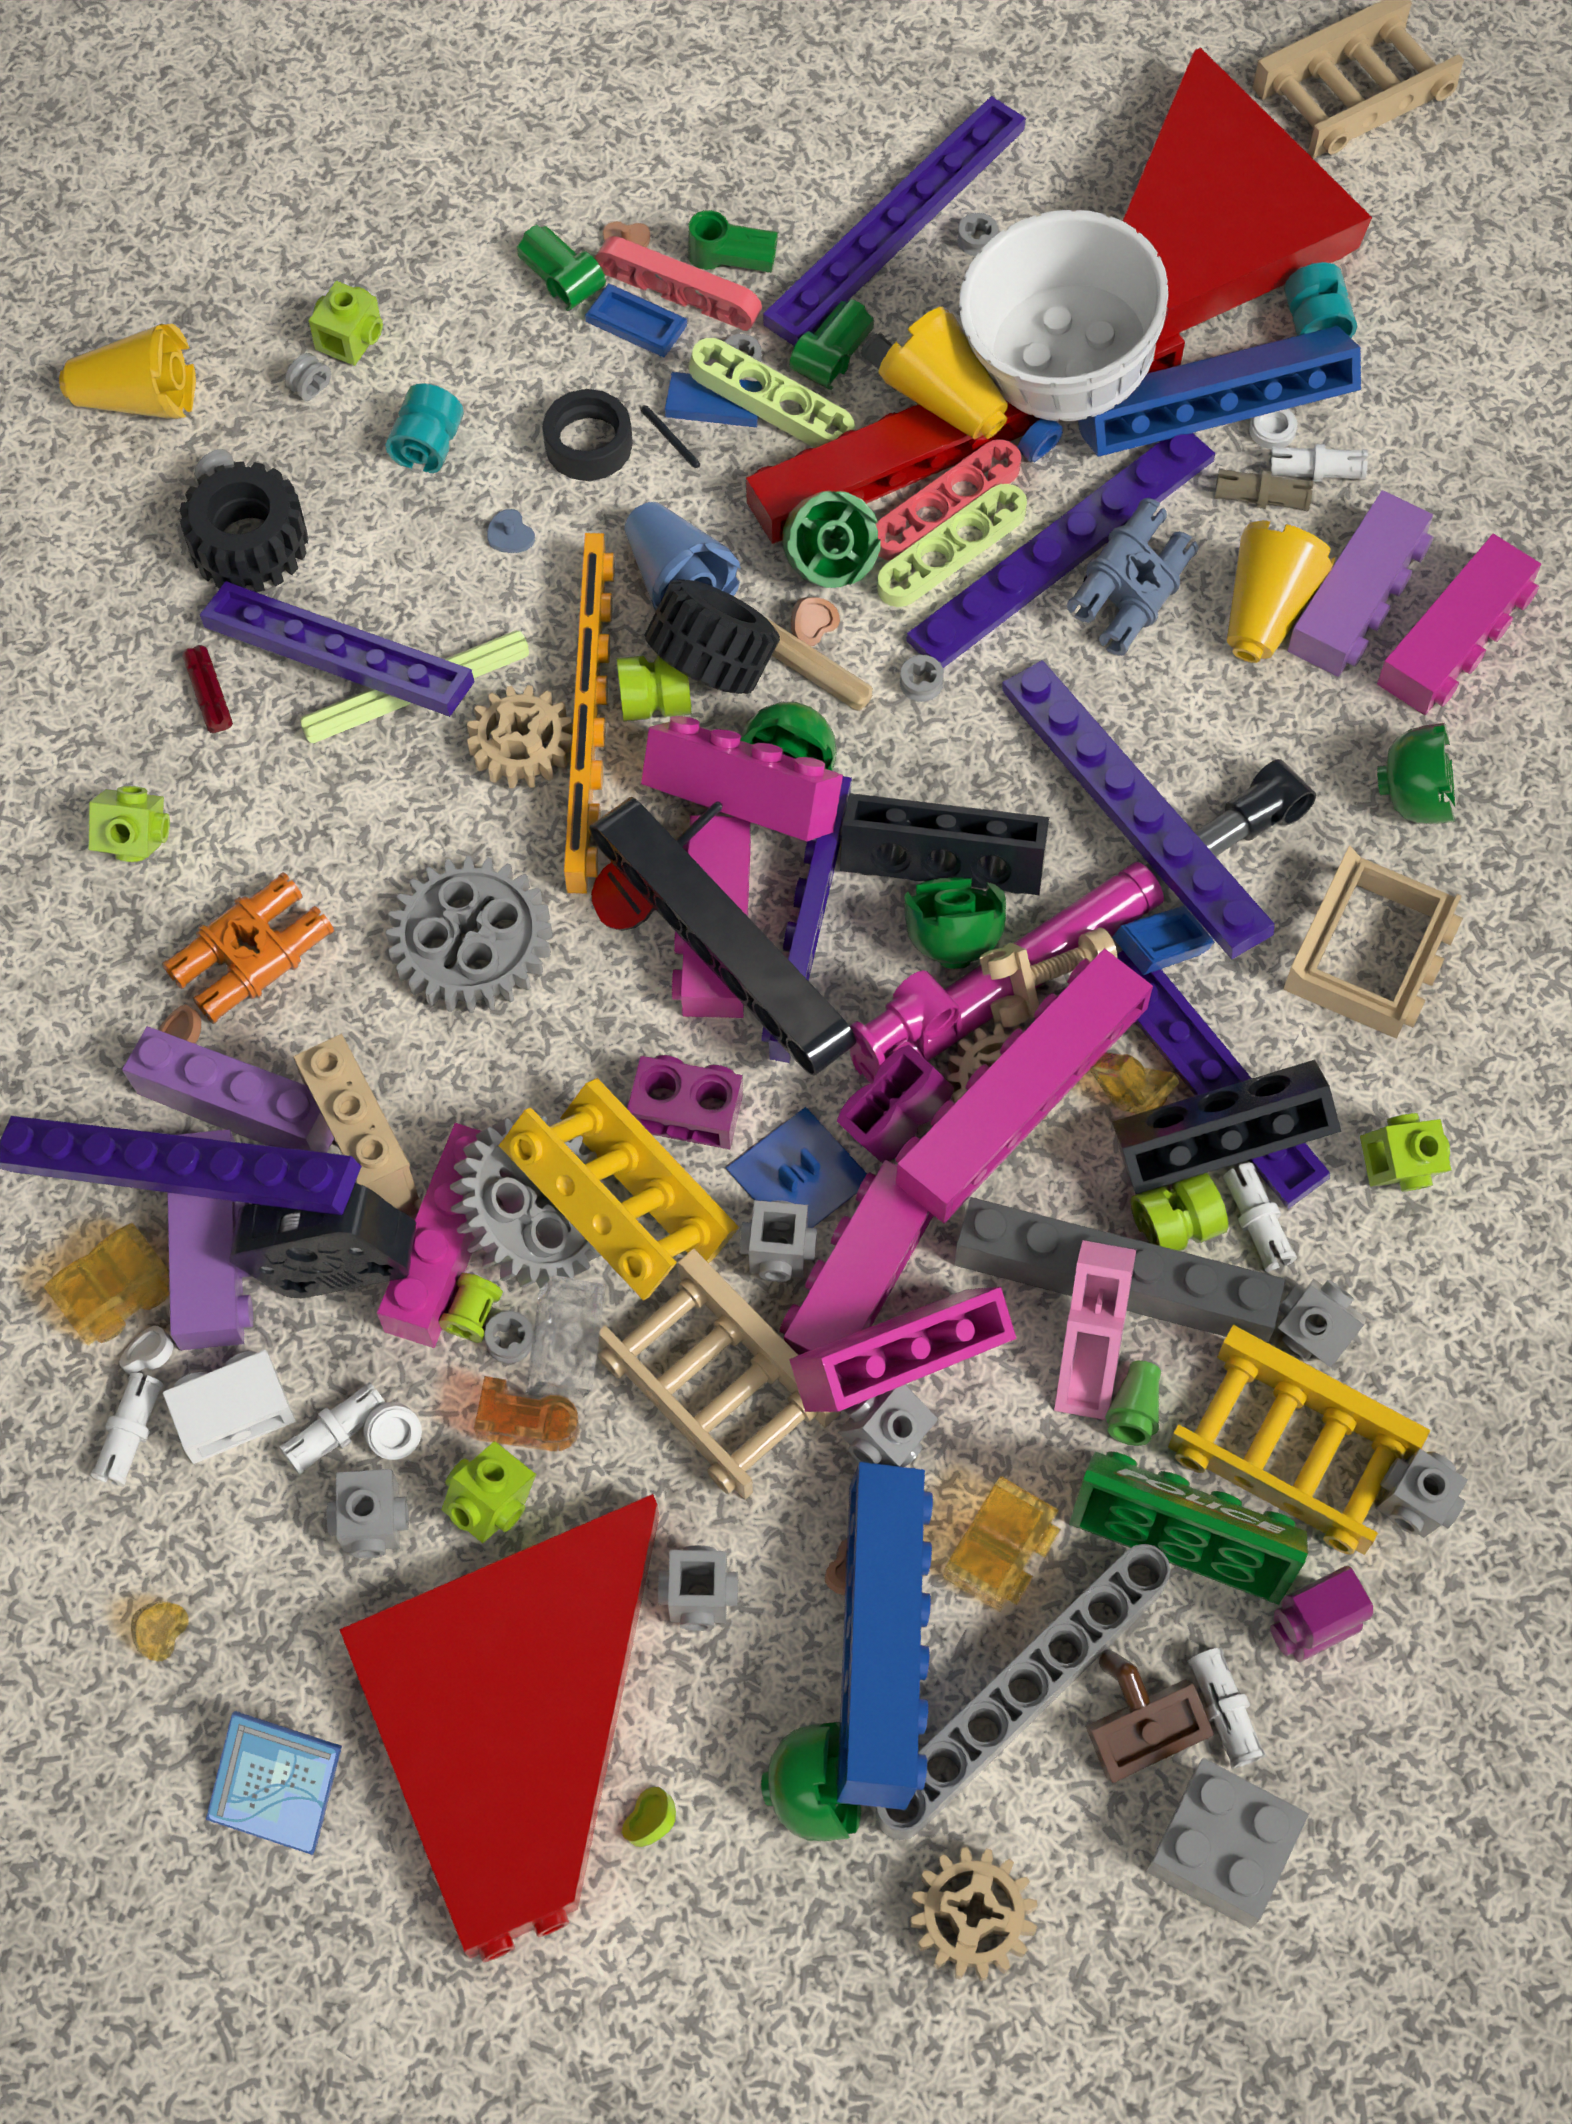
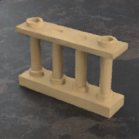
M1382 0L1258 60L1252 89L1262 100L1276 93L1280 96L1285 95L1314 128L1308 154L1313 159L1326 152L1336 154L1350 140L1433 99L1443 101L1456 90L1464 59L1458 54L1437 65L1405 30L1412 4L1410 0ZM1383 41L1385 43H1392L1419 74L1400 82L1370 47ZM1348 58L1351 61L1357 60L1381 87L1383 92L1365 100L1337 69L1335 64ZM1311 76L1314 78L1321 77L1348 109L1329 118L1298 82Z
M693 1249L678 1262L679 1277L682 1281L678 1284L680 1291L622 1341L604 1325L597 1331L599 1345L602 1349L598 1357L607 1370L617 1379L626 1374L711 1464L707 1469L709 1476L723 1492L729 1495L735 1489L746 1500L753 1493L752 1478L746 1473L749 1468L803 1420L810 1422L815 1418L826 1428L841 1414V1411L805 1412L789 1359L798 1356V1354ZM705 1304L718 1318L714 1322L716 1328L656 1379L636 1356L693 1307L700 1309ZM742 1342L754 1355L751 1359L752 1366L693 1417L672 1394L729 1344L736 1346ZM778 1380L791 1393L787 1398L789 1404L730 1456L714 1440L709 1432L766 1382L773 1384Z

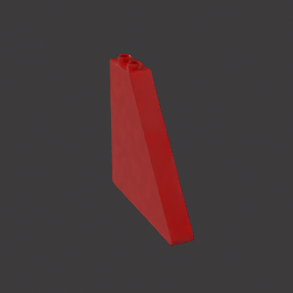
M1201 47L1195 49L1123 218V222L1135 228L1137 233L1140 232L1150 241L1158 252L1157 257L1160 256L1166 270L1168 280L1167 312L1164 326L1156 343L1285 285L1288 278L1304 266L1321 262L1333 263L1360 247L1372 220V216Z
M654 1494L340 1629L459 1940L469 1959L479 1954L482 1962L497 1959L515 1949L512 1939L532 1930H535L537 1937L552 1934L570 1923L567 1914L578 1910L660 1520L659 1507Z

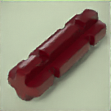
M203 645L187 648L183 652L182 657L207 730L210 733H218L231 728L233 721L208 649Z

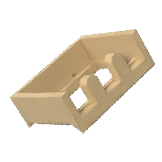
M1349 845L1294 959L1283 990L1397 1039L1403 1024L1413 1028L1426 999L1417 996V993L1422 983L1433 986L1445 959L1436 955L1441 942L1451 946L1463 917L1454 914L1462 896L1459 894L1456 897L1361 858ZM1356 885L1432 917L1394 1001H1390L1317 969Z
M339 1034L293 1056L302 1082L308 1086L342 1155L352 1156L362 1166L356 1179L357 1184L370 1188L385 1201L411 1217L417 1214L422 1202L409 1168L410 1164L343 1035Z

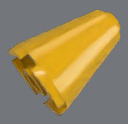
M939 306L927 312L907 329L912 336L902 347L897 341L893 344L882 360L878 373L886 384L971 438L977 439L984 435L989 439L1006 423L1007 417L1004 413L1007 410L1008 404L986 368L972 351L966 334L954 314L943 306Z
M169 323L159 324L68 359L64 369L60 371L59 385L62 394L69 398L75 406L181 419L186 417L183 413V408L187 412H192L196 373L194 364L185 365L182 350L190 349L186 338L180 328Z
M1261 520L1250 522L1242 532L1227 643L1233 648V654L1244 661L1258 663L1261 658L1268 659L1272 657L1335 563V557L1328 558L1331 548L1315 535L1292 525L1285 524L1283 532L1268 529L1271 521Z

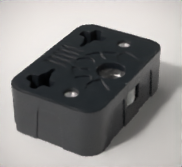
M355 1183L343 1215L260 1204L242 1206L238 1212L229 1259L232 1264L283 1296L299 1299L407 1277L410 1272L411 1254L417 1222L403 1211L398 1210L370 1188Z

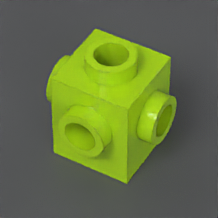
M335 281L326 296L323 295L317 300L313 314L308 320L315 350L353 366H356L368 346L378 341L383 328L376 296H373L361 287H351L339 281Z
M122 786L117 788V790L105 789L89 802V850L114 853L116 859L126 862H138L148 858L160 847L161 843L167 841L169 835L170 817L168 813H163L164 796L147 794V789L138 786Z
M1418 1113L1404 1114L1388 1118V1126L1360 1135L1370 1187L1400 1183L1401 1192L1419 1190L1433 1186V1176L1452 1171L1449 1160L1450 1144L1444 1135L1441 1119L1420 1122Z
M494 1441L472 1461L464 1458L451 1470L445 1480V1485L449 1488L441 1510L450 1517L451 1521L458 1528L468 1531L483 1544L499 1529L503 1532L510 1530L524 1513L526 1507L524 1504L527 1501L536 1473Z

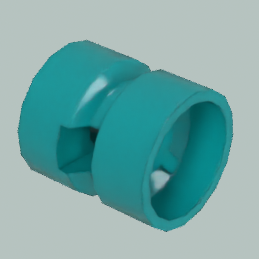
M1326 262L1313 263L1300 268L1288 278L1284 291L1293 316L1297 336L1334 326H1339L1350 338L1354 336L1358 325L1351 302L1348 299V291L1343 274L1338 266Z
M415 384L409 387L398 412L399 417L396 418L385 447L392 460L400 466L412 468L414 463H425L423 471L434 474L441 470L450 450L449 441L456 435L464 415V409L458 398L449 391L432 384Z

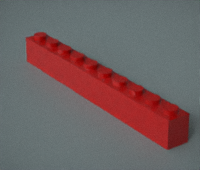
M1179 333L1156 343L1154 358L1148 373L1181 365L1185 341ZM1006 401L1008 407L1004 415L1007 417V421L1004 426L989 439L984 435L973 439L917 404L898 413H889L879 421L861 429L847 431L837 439L819 447L804 449L795 457L777 465L760 468L753 475L746 477V503L770 542L774 544L783 540V528L789 513L803 499L821 491H840L850 493L867 504L957 465L988 442L1001 439L1012 441L1022 437L1041 418L1022 412Z

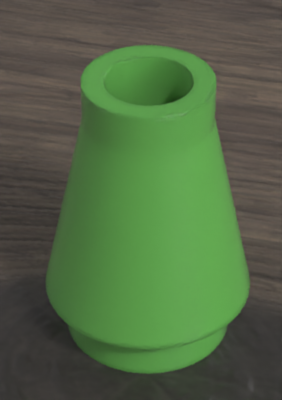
M1134 1361L1130 1363L1127 1376L1106 1413L1105 1419L1109 1424L1108 1433L1112 1438L1121 1443L1133 1446L1146 1445L1150 1442L1151 1436L1159 1431V1380L1161 1370L1155 1364L1147 1361Z

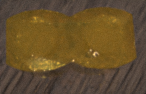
M132 1222L107 1236L88 1255L67 1265L44 1285V1288L77 1333L89 1346L96 1340L100 1343H105L118 1336L126 1326L124 1320L139 1309L151 1310L164 1302L170 1294L169 1269Z
M1000 1476L944 1568L943 1578L1000 1613L1008 1600L1018 1605L1034 1577L1026 1572L1027 1567L1036 1553L1046 1558L1061 1532V1529L1054 1525L1058 1509Z

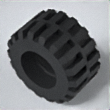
M244 461L234 462V467L225 469L224 465L215 467V473L211 476L205 473L197 478L199 486H190L185 493L187 502H181L180 506L182 532L195 568H199L201 576L207 582L213 578L215 586L219 589L226 581L243 588L247 585H253L255 592L266 591L264 582L271 580L275 587L283 583L282 573L284 571L293 575L298 569L296 558L304 560L307 553L305 544H308V533L298 494L295 493L294 486L290 480H283L282 473L274 468L266 472L264 464L254 462L251 467H246ZM256 518L264 520L262 525L248 533L229 534L224 532L232 523L242 519Z
M682 579L670 582L644 634L646 642L655 653L679 672L709 687L738 694H749L754 690L780 641V635L773 625L750 605L711 585Z

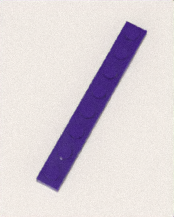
M990 96L763 313V326L794 347L806 332L809 331L814 334L841 301L847 302L1025 130L1026 118Z
M1194 433L1180 434L1171 439L1160 441L907 633L906 641L920 655L934 657L941 663L943 668L1107 544L1111 531L1119 526H1124L1142 499L1150 498L1160 503L1214 462L1216 453Z
M1043 660L1002 682L1004 694L1024 720L1231 960L1274 935L1275 923Z
M19 1116L10 1117L0 1139V1169L13 1173L343 1215L362 1167L349 1155Z

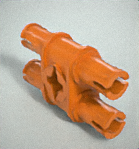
M284 872L280 873L276 879L252 897L247 898L244 896L235 899V905L207 926L201 925L198 927L195 940L170 959L162 962L166 973L173 981L177 980L176 985L181 989H184L188 983L216 962L219 964L225 963L228 966V973L201 994L193 997L199 1010L204 1016L208 1014L207 1019L212 1024H215L220 1017L248 996L251 999L262 996V990L289 969L296 970L299 967L301 955L327 935H331L334 932V928L324 914L319 916L321 911L316 906L310 908V911L281 933L277 930L273 931L269 927L268 923L303 898L299 888L293 880L288 882L289 876ZM237 939H240L243 943L247 942L250 946L256 945L259 953L256 954L245 946L239 947Z

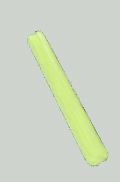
M515 630L448 657L445 660L472 669L473 677L476 678L526 658L529 655V648L521 631ZM371 688L304 715L300 719V723L307 740L310 743H316L412 703Z

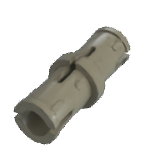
M1219 468L1215 499H1231L1257 503L1256 508L1266 509V505L1309 511L1313 481L1272 476L1271 471L1264 470L1261 471V474Z

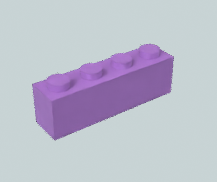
M1382 490L1295 625L1287 652L1337 677L1341 675L1347 663L1356 667L1369 643V640L1364 638L1369 628L1376 632L1380 629L1391 605L1386 603L1391 593L1398 597L1402 594L1412 574V570L1407 567L1412 559L1421 562L1429 550L1434 536L1427 532L1434 514Z
M146 1027L122 1069L138 1095L220 1128L230 1129L231 1132L265 1145L327 1153L334 1140L307 1085L157 1029Z
M230 1129L177 1134L180 1136L235 1142ZM168 1193L171 1337L180 1351L244 1344V1328L253 1327L254 1318L251 1296L243 1295L242 1277H251V1275L232 1264L229 1259L239 1209L242 1206L249 1205V1203Z

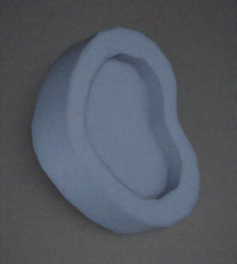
M506 509L493 517L487 530V539L489 545L495 550L505 553H520L533 546L535 533L532 528L523 524L522 515L519 511Z

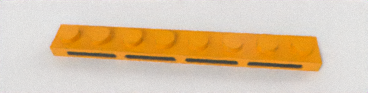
M585 533L564 864L567 893L587 894L588 877L598 876V847H590L591 834L589 827L601 818L600 803H592L593 790H602L603 761L595 760L596 747H605L606 737L605 718L597 717L598 705H607L608 677L607 675H600V663L610 662V634H602L603 622H612L613 610L612 593L604 592L605 581L614 582L615 556L614 553L606 552L604 533Z

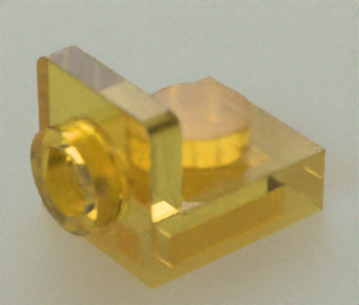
M1106 1052L1090 1069V1072L1112 1104L1121 1111L1135 1114L1163 1106L1167 1101L1168 1095L1179 1084V1080L1173 1072L1144 1068L1136 1058L1128 1054L1120 1055Z

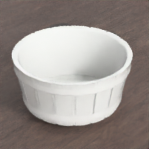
M1057 210L1041 213V216L1036 217L1034 215L1020 220L1009 226L1008 230H1003L994 236L981 249L982 252L976 255L964 276L966 280L962 283L959 307L961 309V322L970 347L990 374L1003 398L1022 412L1052 421H1059V419H1063V421H1077L1087 419L1088 416L1094 417L1114 408V405H1119L1127 399L1140 385L1149 371L1154 358L1156 342L1164 326L1167 312L1168 280L1166 270L1160 256L1157 257L1158 252L1150 241L1140 232L1137 233L1135 228L1112 216L1108 218L1105 214L1085 210H1076V212H1072V210Z

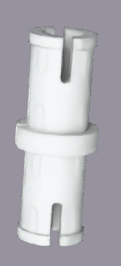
M1315 444L1314 449L1272 446V466L1270 471L1272 476L1313 477V482H1323V478L1365 480L1368 450L1325 449V444Z
M1253 1163L1239 1165L1247 1183L1245 1187L1242 1186L1234 1168L1223 1175V1180L1228 1185L1241 1213L1238 1221L1243 1231L1249 1230L1265 1271L1269 1272L1280 1268L1272 1247L1277 1248L1285 1266L1293 1263L1297 1256L1292 1250L1278 1221L1281 1213L1276 1203L1269 1202L1257 1175L1255 1165Z
M130 1373L129 1382L116 1415L109 1416L105 1425L109 1433L96 1466L91 1472L93 1478L103 1482H107L109 1478L113 1480L112 1484L121 1487L125 1486L126 1477L140 1441L146 1443L150 1432L146 1425L158 1394L164 1385L158 1379L147 1375L146 1381H143L142 1373Z
M370 1382L366 1383L365 1386L333 1409L329 1410L327 1407L317 1414L319 1416L318 1420L297 1436L279 1446L299 1475L340 1445L343 1449L350 1444L351 1440L349 1438L364 1427L370 1412L377 1406L385 1403L379 1392L374 1390L375 1388Z
M1214 1648L1188 1660V1663L1193 1669L1208 1707L1204 1711L1208 1721H1214L1230 1759V1766L1234 1769L1261 1760L1266 1756V1753L1260 1745L1246 1711V1708L1250 1706L1246 1694H1239L1223 1656V1649Z

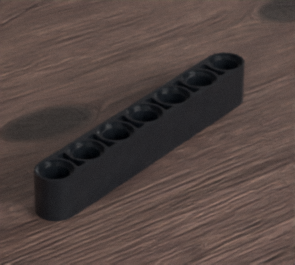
M633 797L627 798L590 825V834L602 853L807 1073L816 1076L856 1044L855 1035L844 1018L637 799Z

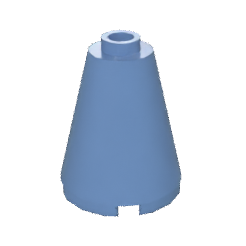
M658 502L644 503L630 513L625 522V534L655 611L672 580L698 581L718 588L732 596L736 594L740 581L736 578L737 568H741L740 562L729 548Z

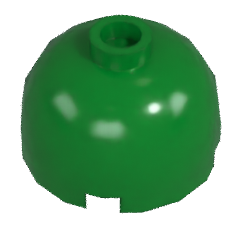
M821 491L803 499L789 513L784 525L783 550L787 561L802 579L819 587L835 588L854 584L860 581L874 567L879 555L881 539H878V529L875 524L878 521L870 507L862 499L850 493Z
M784 701L768 705L760 709L749 719L741 735L740 741L752 745L756 743L776 745L782 748V755L794 759L798 757L818 759L825 763L824 769L833 771L837 755L835 735L824 716L807 705Z
M1445 723L1424 725L1404 732L1390 746L1387 765L1377 766L1380 796L1390 795L1394 809L1405 819L1418 824L1435 825L1455 822L1450 804L1451 801L1455 806L1452 759H1449V754L1445 753V745H1450ZM1444 793L1447 795L1450 801L1445 802Z
M940 878L922 882L916 885V895L911 896L908 891L904 895V915L908 937L918 951L929 959L940 962L943 967L949 969L965 968L972 961L978 960L982 954L993 950L1004 933L1006 921L1005 893L995 884L986 882V891L972 888V879Z
M840 1722L814 1724L793 1730L780 1741L771 1756L769 1771H765L762 1774L761 1791L765 1804L768 1807L773 1806L778 1820L793 1835L807 1841L850 1838L848 1834L856 1833L859 1828L861 1805L837 1802Z

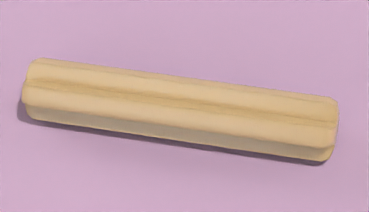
M766 618L780 635V641L772 654L773 657L856 711L862 710L869 703L873 696L872 686Z

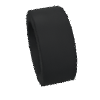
M582 389L568 392L558 398L546 411L542 426L545 450L548 461L559 473L575 480L593 481L603 479L619 471L630 458L633 445L632 426L628 410L618 398L604 391ZM586 418L600 419L612 425L615 431V437L610 443L600 449L590 451L574 450L564 445L560 439L561 432L566 426L576 420Z

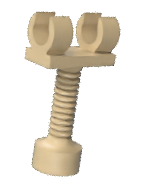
M1097 928L1084 933L1079 937L1078 948L1030 966L1027 950L1013 943L982 954L979 959L983 976L990 974L992 980L1010 976L1014 991L1013 996L997 999L991 1004L994 1022L1001 1021L1003 1027H1011L1023 1023L1029 1017L1034 1018V1014L1039 1007L1035 986L1070 973L1085 958L1092 961L1104 948L1117 957V950L1110 934L1104 928Z

